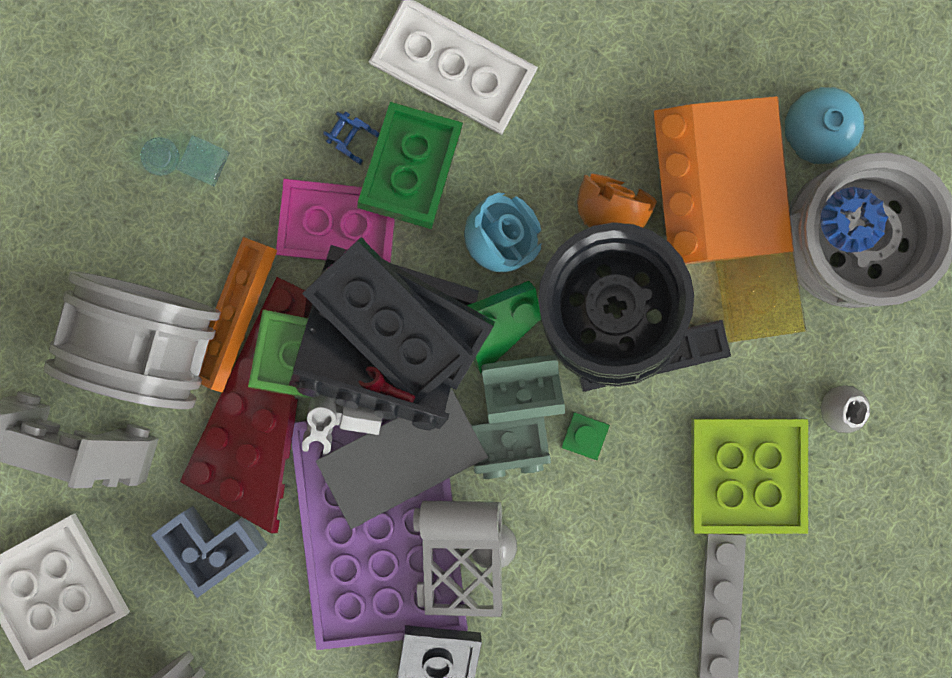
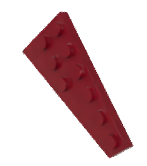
M276 277L180 480L182 484L271 534L278 533L280 520L277 519L279 501L284 497L285 484H282L285 461L290 457L298 399H295L294 395L249 388L248 385L263 310L308 318L312 303L302 294L305 291L304 289L279 277Z

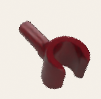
M376 367L366 368L369 376L374 379L372 382L364 383L363 381H358L364 389L408 402H414V395L387 383Z

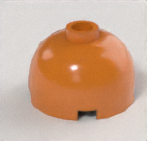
M591 174L590 177L584 175L577 197V208L582 221L588 227L608 223H624L644 228L653 213L657 201L653 196L641 189L635 195L632 190L621 186L625 182L604 175Z

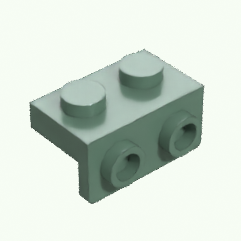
M556 355L498 361L481 366L489 424L565 414V404Z
M544 416L492 424L486 422L471 425L488 458L474 465L475 474L483 473V479L506 476L505 470L521 468V473L540 472L544 470L543 464L551 463Z

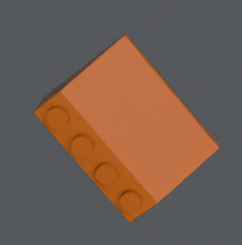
M778 97L698 103L653 110L667 241L683 258L685 264L794 252Z

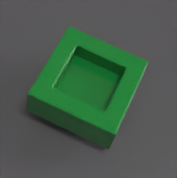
M573 412L561 448L598 460L610 425Z

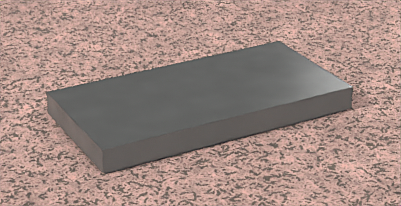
M452 389L450 390L445 410L446 413H449V418L440 429L422 430L414 427L412 421L398 417L381 426L379 435L368 433L315 461L350 529L367 522L488 458Z

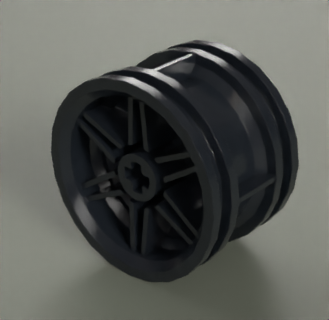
M608 223L592 226L574 234L557 249L547 263L541 278L538 302L546 338L554 355L557 356L564 367L579 378L601 386L621 387L637 384L651 378L670 363L681 346L693 316L694 290L691 275L683 258L668 241L653 231L634 224ZM601 265H607L611 269V274L601 278L596 274V269ZM638 273H644L649 277L650 281L646 286H639L635 282L634 277ZM581 293L585 298L583 304L580 306L571 305L569 302L571 295ZM615 303L617 308H625V310H621L620 318L615 319L612 313H605L609 311V304ZM656 309L661 314V320L653 324L647 320L646 314ZM593 330L596 333L595 341L590 344L584 343L581 340L582 332ZM625 337L630 338L635 343L634 349L628 353L623 352L619 347L620 341Z

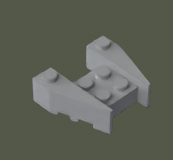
M18 391L17 396L1 398L0 462L69 482L68 487L73 489L92 488L95 480H103L102 485L107 487H117L118 482L127 486H137L146 482L159 438L149 436L150 429L135 424H127L126 428L97 435L75 430L74 434L59 431L60 424L47 420L51 406L40 403V396Z

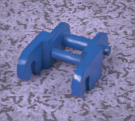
M346 111L344 114L337 112L336 115L339 120L330 133L325 131L323 133L328 138L326 142L331 144L334 141L337 143L335 148L339 152L361 165L363 160L348 150V144L356 132L364 129L376 138L379 137L380 133L373 130L368 124L357 117L353 121L348 118L350 114ZM347 123L353 128L344 142L336 137Z

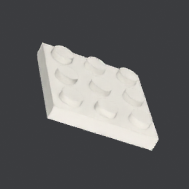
M76 514L68 516L0 554V625L25 670L34 667L130 612Z

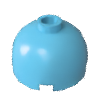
M820 87L804 93L790 106L785 118V136L787 141L790 142L791 147L801 159L813 164H830L846 157L859 144L864 132V114L859 103L848 92L836 87Z
M499 192L487 197L473 209L467 217L464 238L471 257L480 266L490 271L510 272L536 258L541 250V244L537 245V234L541 232V227L534 211L522 199L516 196L510 199L502 196L505 193Z

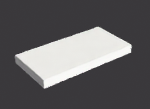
M415 0L401 1L369 60L370 65L500 135L503 134L538 69L537 66Z

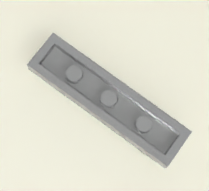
M706 534L698 678H738L746 535Z

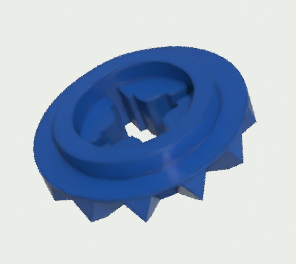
M853 186L839 190L828 198L823 206L820 222L824 236L834 247L845 252H861L874 247L885 234V224L889 217L885 214L883 200L878 199L869 189ZM861 207L860 218L869 226H856L852 231H849L850 220L840 211L843 213H853Z

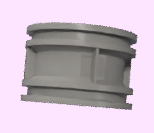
M885 152L865 154L846 161L833 169L819 174L806 183L793 198L789 206L794 252L784 253L787 264L796 280L804 289L828 304L846 308L902 304L920 297L934 287L948 271L952 262V195L940 177L924 164L907 156ZM853 186L869 189L878 199L883 200L885 214L889 217L885 224V234L874 247L861 252H845L834 247L824 236L820 222L821 212L828 198L839 190ZM890 201H896L900 205L899 214H896L895 211L888 207ZM861 207L853 213H843L840 211L850 220L849 231H852L856 226H869L860 218ZM902 238L908 242V249L905 253H901L897 249ZM835 252L841 253L837 267H833L830 264V257ZM869 266H872L880 274L876 279H871L868 276L867 270Z
M70 271L68 280L75 284L74 291L67 290L64 292L62 312L54 340L51 341L49 346V352L55 355V359L45 361L44 372L72 386L120 400L171 409L193 408L197 398L190 391L199 389L202 379L199 377L208 341L214 338L216 331L209 327L210 320H219L221 312L203 303L139 284L96 274Z

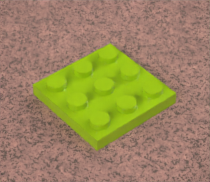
M691 418V531L694 534H808V419Z

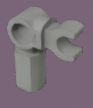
M324 395L312 397L308 407L307 430L304 432L302 449L308 452L309 444L313 441H319L324 445L323 454L328 455L332 444L331 433L335 425H339L340 429L379 435L382 418L376 416L372 409L361 406L355 409L346 408L338 405L334 398Z

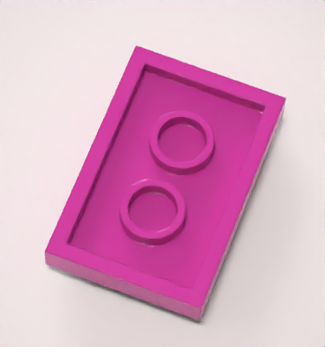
M284 179L276 255L326 260L331 245L348 249L362 237L382 259L391 263L395 219L358 209L357 203L362 187Z

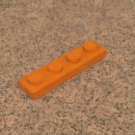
M245 237L242 238L215 308L221 312L219 320H211L209 327L216 331L214 338L208 341L199 373V377L202 379L201 385L211 390L223 392L240 346L245 338V333L255 307L258 304L265 281L272 268V263L277 253L276 249Z

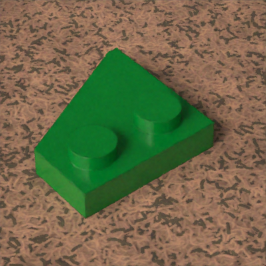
M530 280L467 305L495 321L493 329L474 359L475 366L480 374L482 373L481 366L483 364L495 363L541 320L536 288Z

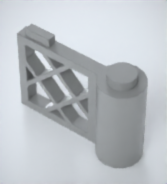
M422 501L421 508H415L413 515L414 531L420 532L423 539L424 582L417 583V606L425 607V615L501 617L503 613L501 502ZM433 548H447L457 560L446 571H443L433 561ZM459 549L467 550L464 553H462ZM475 549H492V564L484 572L479 570L467 558ZM461 563L477 578L465 590L449 576ZM433 572L439 577L435 582ZM491 572L493 576V582L487 577ZM442 581L458 595L451 604H434V589ZM482 582L493 593V605H478L468 594Z

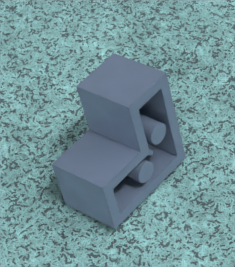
M194 506L179 514L151 535L196 598L255 557L268 545L253 523L243 517L215 536Z

